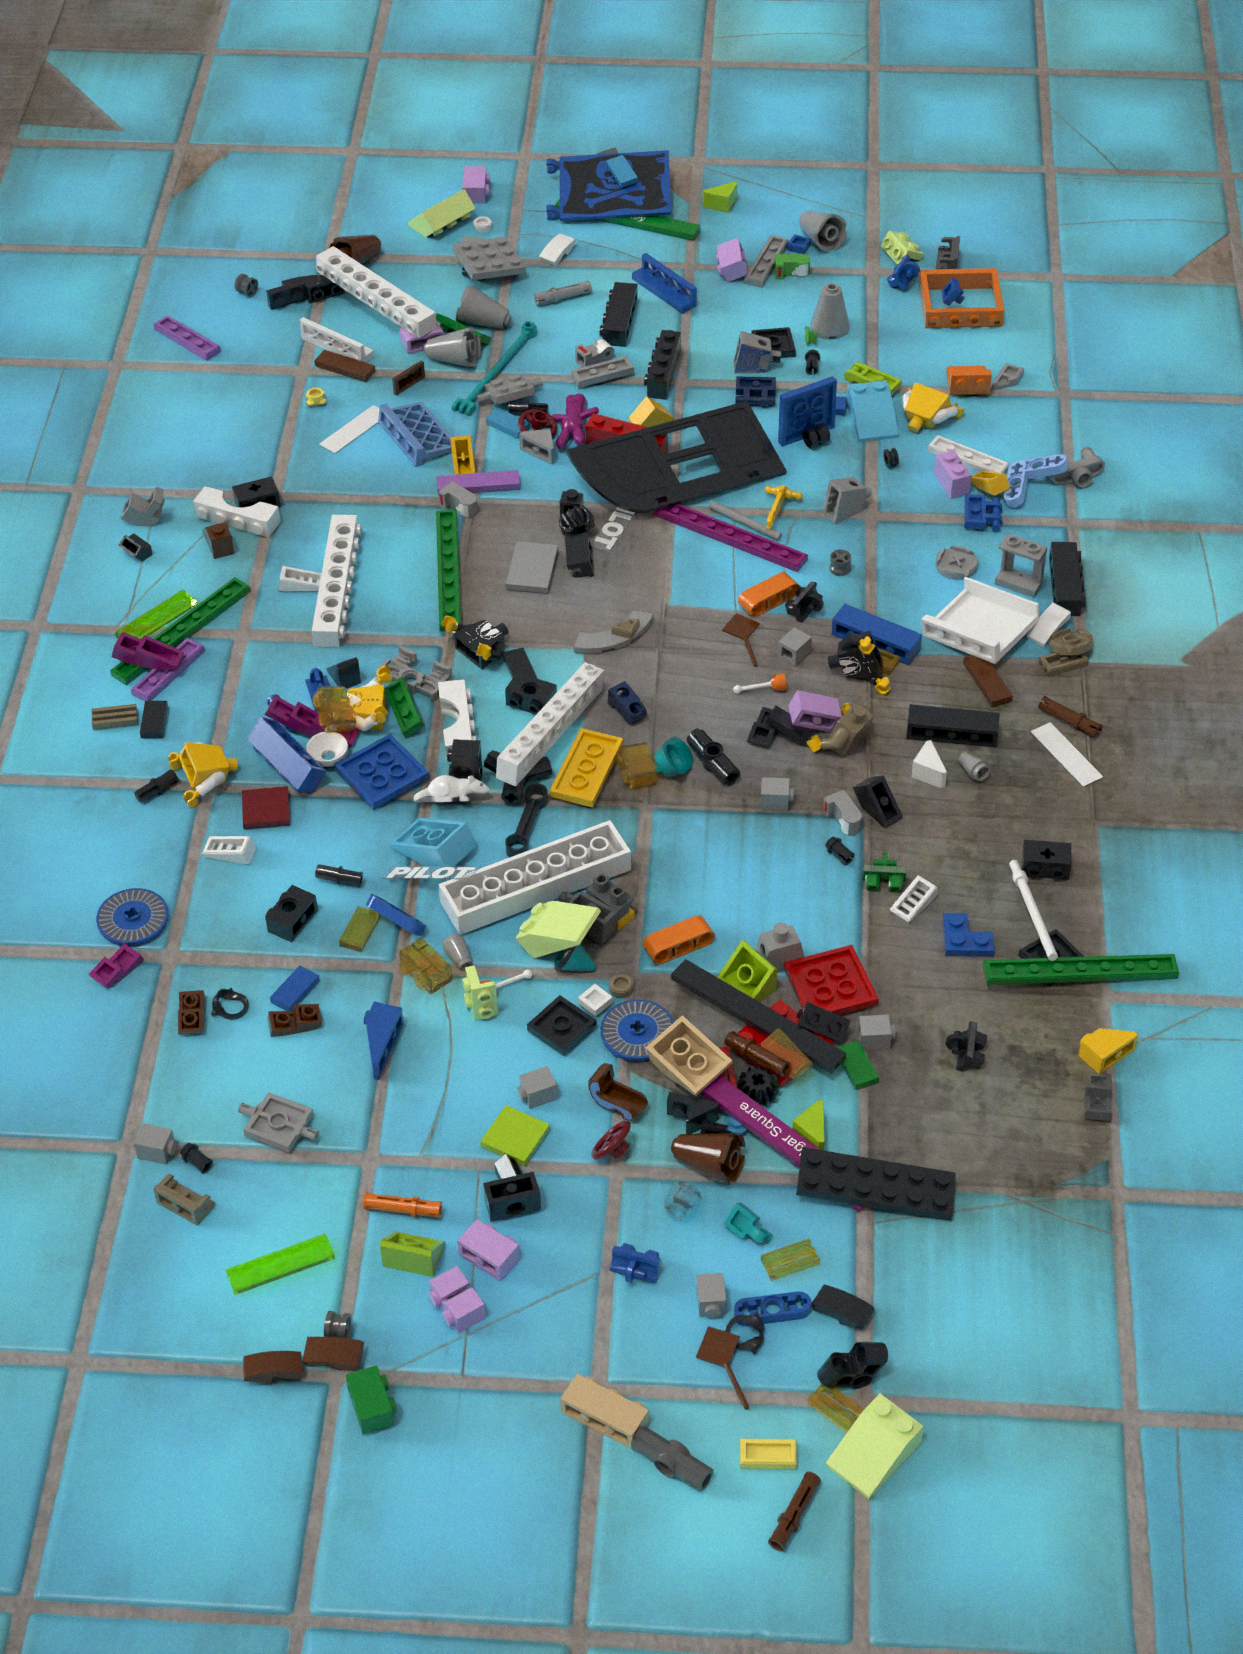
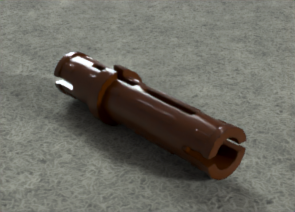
M1047 696L1041 699L1044 703L1039 702L1038 708L1040 710H1044L1073 725V728L1078 731L1081 729L1095 738L1100 735L1097 730L1102 732L1103 725L1087 718V715L1084 713H1077L1049 699Z
M734 1031L726 1035L725 1045L737 1050L742 1057L753 1059L782 1077L790 1072L791 1063L760 1047L753 1039H746Z
M806 1472L785 1512L779 1515L777 1519L778 1525L768 1540V1544L775 1550H785L792 1533L798 1530L800 1526L799 1520L810 1503L818 1485L821 1483L820 1477L815 1473Z

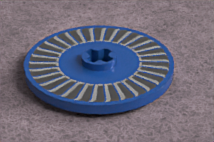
M131 888L119 891L107 898L97 912L96 922L99 932L108 941L117 945L125 943L127 946H134L146 943L158 936L168 922L169 913L166 902L157 893L142 888Z
M628 1000L615 1005L605 1014L600 1028L601 1039L605 1047L621 1059L646 1061L650 1060L645 1047L674 1022L668 1011L654 1002ZM635 1028H640V1032H635Z

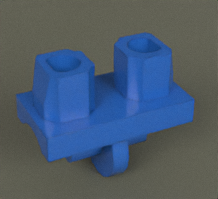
M905 255L900 263L895 265L894 272L888 276L887 281L892 288L899 286L901 290H904L912 278L918 276L920 268L916 262L910 261L909 255Z
M623 1243L621 1247L614 1246L612 1249L610 1271L626 1275L625 1282L632 1283L634 1278L656 1283L660 1263L659 1253L648 1250L645 1253L637 1252L633 1245Z

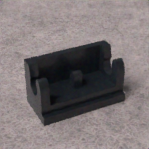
M588 532L565 537L568 570L581 569L579 572L572 573L575 578L593 577V551Z

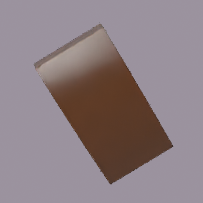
M204 990L179 992L178 1034L203 1033L205 1019Z
M294 1004L293 1011H269L267 1017L271 1037L302 1033L322 1025L319 1004Z
M307 1337L302 1362L306 1366L331 1365L335 1369L360 1368L364 1342L340 1337Z
M268 1351L243 1357L244 1381L271 1384L273 1377L300 1380L303 1373L300 1351Z

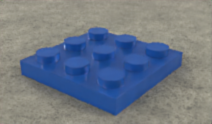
M833 376L780 394L778 443L782 447L803 440V430L813 429L815 425L824 423L828 430L835 427L837 380Z
M391 734L334 764L335 771L373 810L430 778L429 771Z

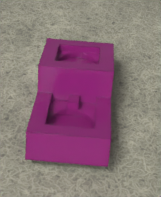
M124 943L110 959L104 957L89 973V976L105 988H108L126 977L144 959L139 953Z

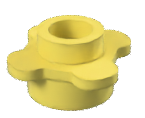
M311 388L305 394L306 398H308L306 403L309 406H318L326 403L324 398L325 392L320 388Z

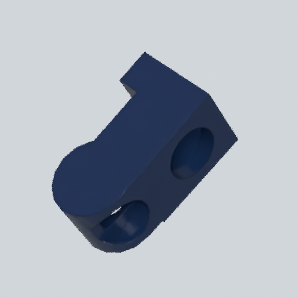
M626 681L608 689L607 703L612 709L616 708L628 724H632L647 716L644 704ZM622 690V693L617 695V692Z

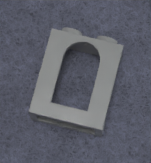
M1007 534L999 546V549L1003 550L1001 570L995 578L994 585L1034 598L1043 583L1047 547ZM1015 555L1034 561L1032 575L1013 569Z

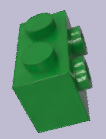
M375 1365L346 1374L348 1392L362 1434L395 1425L393 1414L397 1413V1407L394 1398H388L386 1391L390 1390L388 1380L385 1374L380 1375L378 1366Z

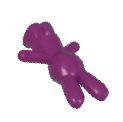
M578 393L566 397V415H552L556 422H562V431L555 442L558 449H563L567 445L569 437H573L575 443L578 446H582L585 443L583 433L585 424L583 420L591 417L593 413H599L598 407L586 410L588 402L583 394Z

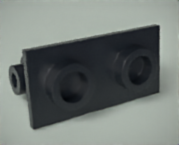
M809 1002L805 1003L803 1010L799 1009L796 1018L800 1019L799 1026L840 1043H843L851 1021Z

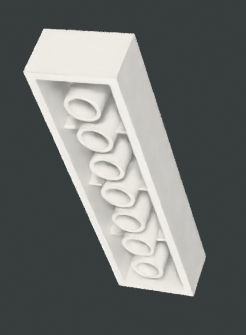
M611 820L464 874L461 878H454L440 883V903L458 934L462 935L533 908L538 903L543 904L554 900L562 892H568L569 894L593 884V879L601 873L611 878L630 871L631 851Z

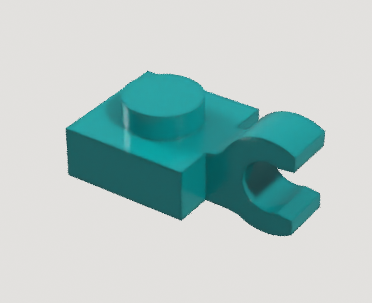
M741 1202L735 1204L724 1222V1225L742 1240L748 1239L751 1236L757 1243L762 1244L764 1242L767 1244L772 1237L768 1230L757 1225L760 1217Z

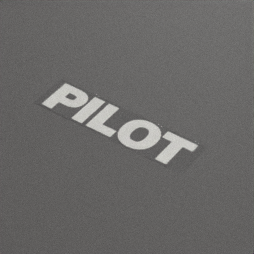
M616 506L591 542L592 547L610 552L636 513Z
M393 866L381 879H470L480 867Z

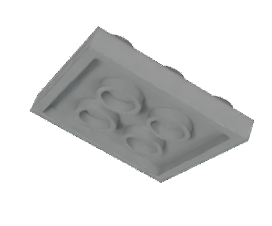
M506 237L453 243V252L472 280L526 273L525 264Z

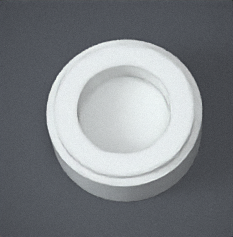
M488 217L476 218L473 221L474 230L478 233L491 231V219Z

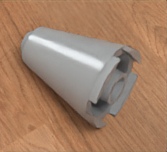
M805 211L800 216V227L819 249L830 252L829 250H836L844 243L847 236L845 231L847 223L841 216L814 211Z
M829 283L822 288L811 321L812 332H817V337L829 340V337L836 336L835 339H839L849 331V320L842 289L834 283Z
M468 285L460 300L462 301L461 306L458 307L456 312L457 322L502 329L504 326L509 325L512 315L509 314L507 308L474 286Z
M469 327L428 339L424 345V352L429 359L466 367H475L478 365V363H475L476 358H480L481 355L480 338L474 334L476 329Z

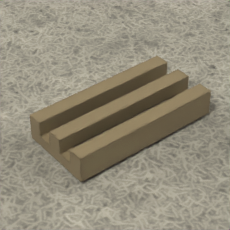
M1052 653L1039 657V664L1043 665L1042 668L1046 671L1048 677L1086 667L1089 662L1084 653L1078 656Z
M136 704L92 708L93 730L138 725Z

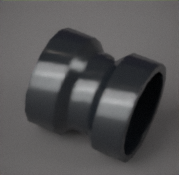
M824 423L815 425L813 429L803 430V441L809 449L817 447L819 443L829 442L830 432Z

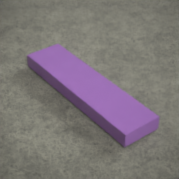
M168 315L153 324L154 330L206 361L221 352L219 345Z
M518 470L437 476L438 491L451 481L471 493L520 489Z
M186 638L176 647L185 652L177 669H152L131 688V694L143 701H152L205 652L204 646Z

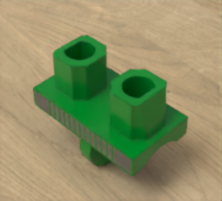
M883 853L882 860L873 859V865L863 866L862 880H865L866 890H879V881H889V891H901L906 878V867L897 866V860H888V853Z

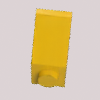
M1099 1028L1093 1033H1087L1081 1039L1078 1056L1097 1073L1101 1074L1136 1049L1138 1034L1135 1031Z

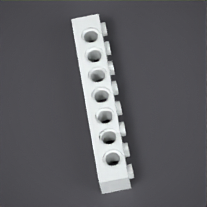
M334 246L316 256L317 272L397 325H400L409 333L421 338L437 328L436 312Z
M332 514L312 626L314 647H340L341 638H345V626L343 623H347L348 615L346 609L350 607V596L348 594H352L351 579H354L355 576L353 565L357 564V552L355 550H359L358 536H361L362 526L358 524L357 515Z
M586 662L583 663L497 757L496 779L513 786L519 784L602 691L603 669Z

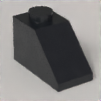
M884 775L870 777L852 787L861 807L882 827H886L903 817Z

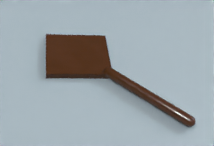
M736 613L722 631L744 640L753 666L757 667L758 664L748 638L760 623Z
M708 1326L696 1358L725 1367L744 1409L748 1410L749 1405L730 1367V1362L740 1336Z

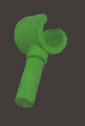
M806 326L804 328L806 331L805 343H817V332H812Z

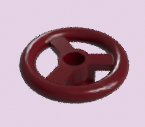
M527 410L518 419V426L521 432L528 431L524 425V420H527L532 424L533 430L551 427L552 438L557 433L556 421L550 414L542 410Z
M622 1121L607 1131L592 1149V1158L598 1160L609 1153L614 1159L621 1157L630 1147V1144L625 1140L631 1128L630 1122Z

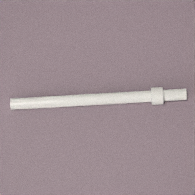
M1012 860L1009 863L1013 872L1012 879L1020 889L1048 959L1054 961L1058 955L1027 884L1028 877L1025 871L1021 869L1019 862Z

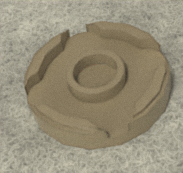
M1063 629L1050 636L1049 646L1054 653L1060 655H1079L1092 649L1093 635L1083 629H1077V632H1071V629Z

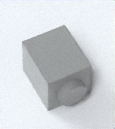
M794 627L778 641V658L796 667L811 653L812 637Z
M762 777L761 810L788 811V803L793 802L794 788H789L790 778Z
M889 1015L859 1016L858 1036L863 1050L890 1049L891 1039H895V1025L890 1024Z
M548 1066L519 1075L520 1086L517 1087V1091L521 1101L525 1100L529 1109L558 1100L557 1084Z
M143 1123L134 1142L137 1158L167 1164L170 1155L173 1156L177 1148V1141L174 1140L172 1129Z
M723 1273L696 1275L699 1317L707 1316L714 1318L719 1315H726Z

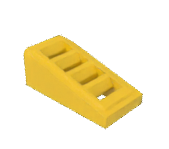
M980 471L971 477L972 485L991 495H997L1009 489L1005 473Z

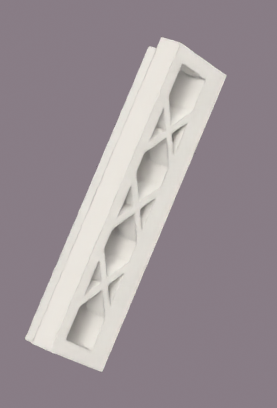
M304 317L299 320L301 337L305 341L327 351L366 363L374 357V350L364 346V344Z

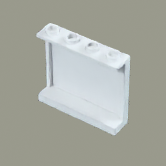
M965 577L964 590L936 617L926 614L921 619L922 636L996 664L1039 621V604Z

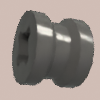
M242 273L236 278L235 290L240 293L244 292L245 295L251 297L258 289V280L253 277L249 278L248 275Z
M842 549L831 553L830 572L836 576L847 575L851 570V554Z
M328 1311L324 1323V1337L337 1336L348 1338L351 1329V1314L344 1313L343 1315H338L335 1311Z

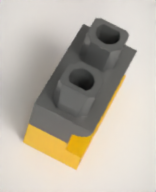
M604 873L599 874L593 879V884L586 889V894L618 911L616 929L620 930L635 918V911L630 908L634 898L626 893L624 887L609 881V876Z

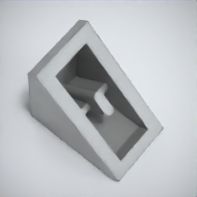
M550 429L524 431L519 434L520 450L546 463L554 464V446Z

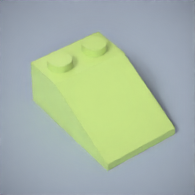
M559 901L538 903L532 908V914L529 919L520 926L519 929L521 931L515 939L533 959L577 946L581 943L601 910L597 907Z
M879 1394L862 1411L829 1457L825 1466L870 1499L922 1443L924 1426L882 1394Z

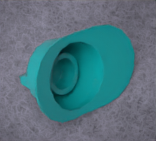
M672 737L663 743L654 756L657 765L655 773L661 771L667 777L684 774L693 765L691 750L683 740L677 737Z

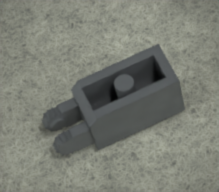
M562 892L558 896L559 900H553L599 908L601 912L586 934L587 937L603 944L616 932L618 911L584 892H580L576 896L568 894V892Z

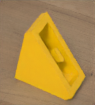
M647 396L628 418L630 423L646 427L673 421L672 415L665 406Z
M471 435L450 437L454 475L475 473Z

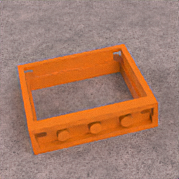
M997 268L920 270L919 291L925 328L1003 326L1004 306ZM955 278L959 280L961 289L992 288L995 307L932 309L929 290H943L949 281Z

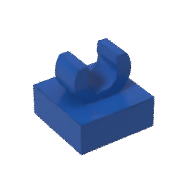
M952 278L942 290L944 304L950 306L953 301L961 304L965 299L962 296L964 291L960 288L959 280Z

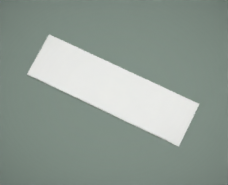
M374 405L319 445L333 453L338 452L378 423L379 408Z
M1051 722L1030 731L1082 786H1086L1103 777Z

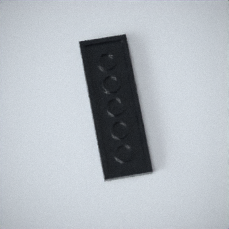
M802 1147L796 1195L951 1221L956 1173Z

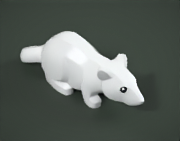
M441 775L434 778L426 789L414 795V802H452L453 797H459V801H469L467 794H485L490 791V788L473 776H469L468 779H458L449 775Z

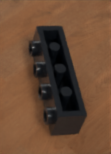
M662 330L660 338H656L655 349L652 351V362H649L648 374H645L644 386H647V397L667 400L681 353V332Z

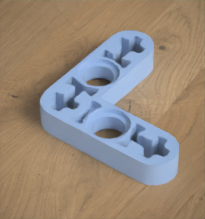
M1057 454L1012 463L1007 473L1009 489L1004 491L1006 505L1010 508H1015L1024 502L1028 479L1065 472L1069 468L1066 456Z

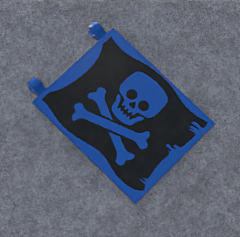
M669 150L562 156L560 161L552 158L546 159L548 174H554L560 170V207L547 205V220H554L557 217H560V221L671 215ZM621 155L625 157L638 177L637 183L623 188L620 187L606 166V160Z

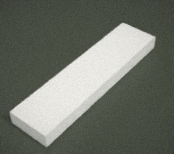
M939 435L929 444L927 452L934 455L955 450L962 460V464L977 472L1006 473L1010 466L1008 462Z

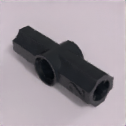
M697 728L691 731L689 736H687V743L703 760L704 768L707 771L713 772L723 784L728 786L734 784L740 777V770L723 753V746L718 742H714L704 730Z

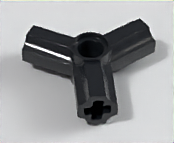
M494 750L490 751L484 760V767L496 773L497 757L501 753ZM542 757L517 786L504 782L501 800L505 801L508 805H516V803L521 802L527 781L552 775V768L548 757Z

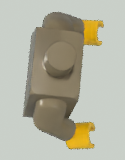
M849 703L843 704L844 708L840 710L842 717L836 723L829 738L820 740L818 735H814L806 743L812 752H816L821 748L824 750L833 749L840 756L844 757L868 733L873 720L870 710L859 704H854L852 707Z

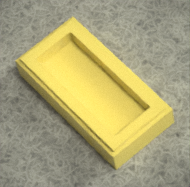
M740 1439V1469H796V1439Z

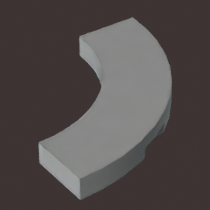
M632 610L629 617L624 621L640 619V625L632 639L614 635L611 629L598 633L579 632L574 644V652L595 654L602 653V650L612 648L617 650L631 644L633 639L642 636L647 631L653 621V614Z

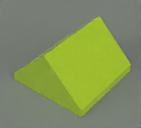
M742 940L717 978L761 1002L776 991L777 968L749 943Z
M394 1231L380 1242L383 1267L434 1277L445 1241Z

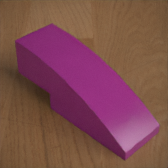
M122 631L114 645L111 657L136 666L176 670L185 652L146 635L139 639Z

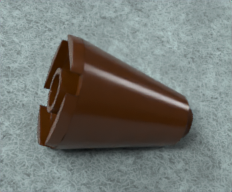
M376 235L342 236L333 239V243L329 246V248L334 246L364 265L380 252L381 241Z
M737 1133L680 1134L673 1140L671 1152L678 1161L723 1184L731 1185L730 1181H736L742 1171L745 1155H741V1147L746 1148L744 1137Z

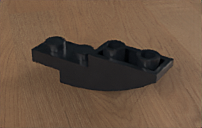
M309 275L281 281L282 286L266 290L268 306L271 310L307 300L310 304L345 293L342 287L323 275Z

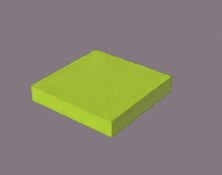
M505 1105L480 1141V1145L482 1148L500 1156L505 1154L513 1156L518 1164L526 1166L550 1131V1124Z

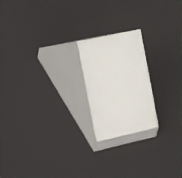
M928 740L913 761L911 777L939 788H945L947 771L932 741Z

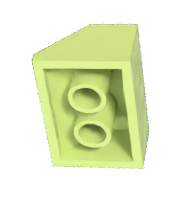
M465 189L423 211L407 224L425 237L431 234L435 237L443 232V227L447 226L449 229L457 224L456 220L459 218L463 221L470 217V212L475 209V206Z

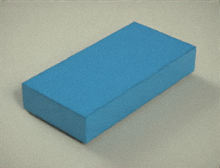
M623 155L606 160V166L621 188L638 182L637 175Z
M497 408L486 418V424L515 438H519L521 433L518 426L519 417L500 408ZM524 420V425L529 430L530 423Z

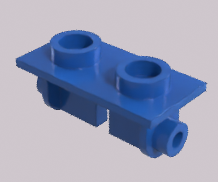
M313 668L309 675L310 679H306L305 682L314 710L319 711L320 708L328 709L334 707L335 699L327 675L323 676L321 670Z

